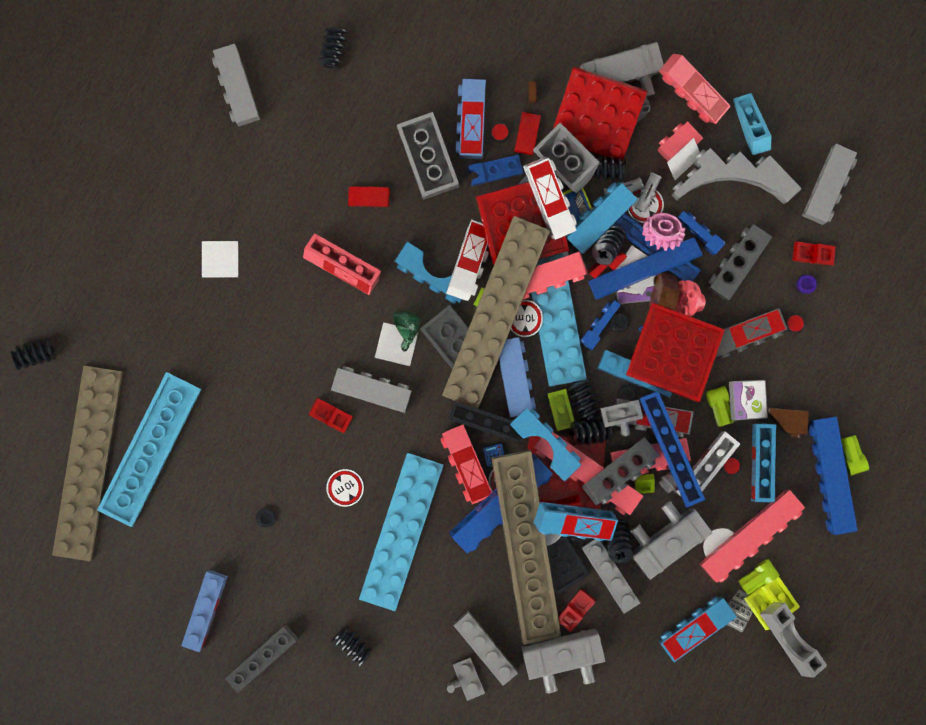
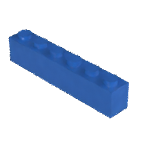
M656 391L640 398L639 401L685 507L687 508L704 501V495L659 392Z
M837 417L811 420L808 430L810 436H813L814 441L812 452L817 457L815 469L817 474H820L821 479L819 490L824 495L822 507L824 512H827V531H830V534L833 535L856 532L858 530Z
M533 453L532 459L538 488L540 485L546 484L553 473ZM497 488L449 532L451 537L467 554L470 551H474L479 546L481 540L488 538L494 532L493 529L496 526L503 524Z

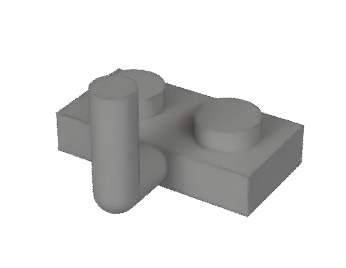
M639 400L600 409L604 427L620 424L621 436H629L628 422L643 419Z
M471 657L453 663L458 679L447 684V691L449 693H453L455 688L461 686L467 701L485 694Z

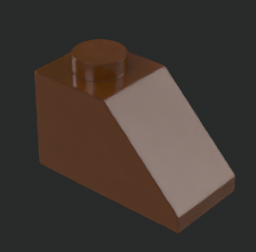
M667 272L657 274L649 307L651 303H655L675 310L680 294L677 276Z
M767 408V414L784 433H789V437L801 438V434H807L809 411Z

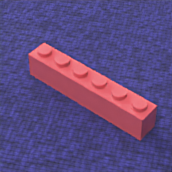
M554 432L551 433L556 439L559 437ZM541 437L534 446L537 449L535 453L544 460L546 457L553 460L551 445ZM563 440L567 444L565 448L570 453L574 451L581 458L579 461L581 466L570 476L575 482L579 479L586 484L605 469ZM603 480L604 487L610 489L609 481ZM627 485L619 493L615 490L610 494L613 498L606 503L612 502L615 504L616 507L614 509L622 515H625V513L631 515L643 498V495Z
M786 489L775 498V502L769 503L699 564L714 582H723L729 577L728 573L732 569L737 570L744 564L743 560L745 558L754 556L759 551L758 547L762 544H768L773 539L772 535L777 531L780 533L788 527L787 523L791 519L796 520L803 514L802 510L805 507L790 490Z

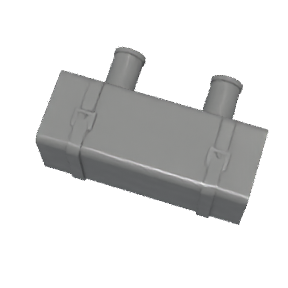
M655 42L600 59H593V61L583 63L580 69L623 83L640 81L641 88L647 90V97L655 94L650 77L660 74L659 70L664 64L658 43Z
M669 501L661 509L666 513L671 522L649 538L640 524L630 530L640 546L632 551L633 559L650 580L657 574L662 573L665 568L712 534V531L695 509L690 507L680 514L672 502Z
M596 628L521 646L529 680L543 677L546 693L558 691L554 674L580 668L583 683L590 684L595 682L592 665L605 662L600 636Z

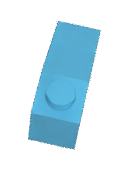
M752 94L734 98L733 102L752 155L771 150V134Z

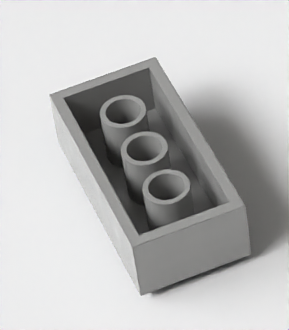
M433 112L397 124L398 132L423 200L459 188L456 174Z

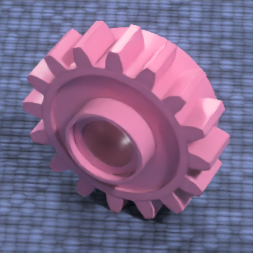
M658 213L648 217L647 221L644 222L642 235L645 236V241H651L650 246L655 244L657 249L663 247L667 251V248L670 247L674 250L675 245L679 247L681 242H683L685 228H682L683 223L675 216L668 213Z

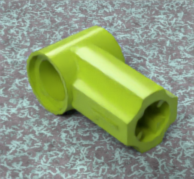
M722 386L706 391V397L709 406L713 410L717 426L720 427L733 423L734 420H731V409L729 406L730 399L726 387Z
M856 435L842 438L843 454L849 476L869 470L868 461L861 452Z
M765 559L757 564L753 571L738 580L746 594L749 595L762 585L774 581L779 577V573L770 560Z

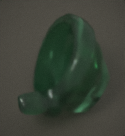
M397 310L393 313V320L398 332L404 339L401 349L403 352H406L417 335L421 322L416 315L408 311Z

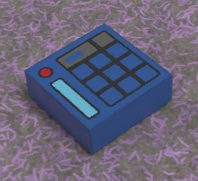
M502 444L483 448L487 467L493 466L492 457L504 455Z

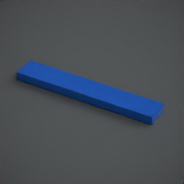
M625 213L613 224L621 227L627 234L626 240L646 255L650 256L664 250L663 247L657 249L655 244L650 246L651 241H645V236L642 235L643 227ZM686 262L668 271L680 280L693 281L701 270L691 262Z
M691 238L682 242L679 247L675 245L674 250L669 247L667 251L662 250L588 281V284L597 300L701 257L702 252L695 238Z

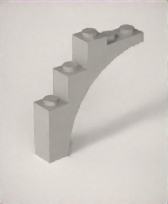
M710 148L708 151L703 149L695 157L697 161L694 165L698 170L694 168L687 175L689 179L685 183L680 181L673 188L675 192L672 196L677 201L687 192L701 185L731 180L758 186L773 194L785 204L801 190V187L771 156H768L766 159L762 157L754 164L757 167L755 168L741 152L737 155L732 153L725 160L727 163L725 164Z

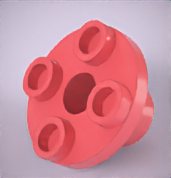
M689 280L679 281L680 294L674 311L691 317L695 312H700L704 309L706 304L705 296L701 293L697 283Z

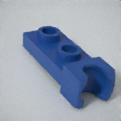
M519 155L473 164L467 168L468 172H476L478 174V178L472 180L471 186L523 174Z
M683 211L677 217L684 227L705 244L703 248L711 255L717 254L724 246L725 242L716 234L713 236L709 234L711 231L703 224L700 226L690 212L685 213Z
M614 300L612 304L608 302L602 310L604 315L601 319L598 317L591 325L593 330H588L580 340L584 346L590 350L594 349L601 339L599 334L621 304Z

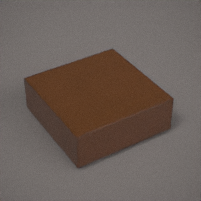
M535 81L528 83L529 104L537 102V86Z

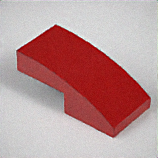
M522 112L514 152L533 155L541 115Z
M349 187L348 206L389 207L390 188Z
M794 242L792 261L832 266L834 265L836 246Z
M619 252L613 263L602 265L596 262L587 272L595 279L607 266L615 270L627 256Z
M316 398L308 413L309 416L342 433H345L353 417L319 398Z
M580 588L559 614V623L571 632L593 606L596 599L583 588Z

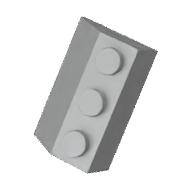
M561 123L533 149L540 158L547 157L553 160L556 167L555 174L575 193H578L591 180L600 163Z

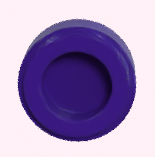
M811 275L799 277L796 283L798 291L803 294L812 293L817 286L816 279Z

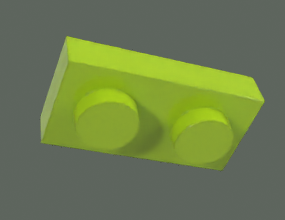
M566 389L548 393L547 396L556 430L570 428L574 418Z

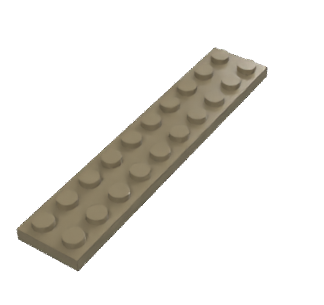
M516 216L513 217L442 396L477 409L479 408L550 230Z
M83 365L52 556L92 561L100 511L97 509L103 496L122 371Z
M530 450L492 457L522 643L526 645L561 637L545 534L540 533L534 524L539 507V496L532 453Z

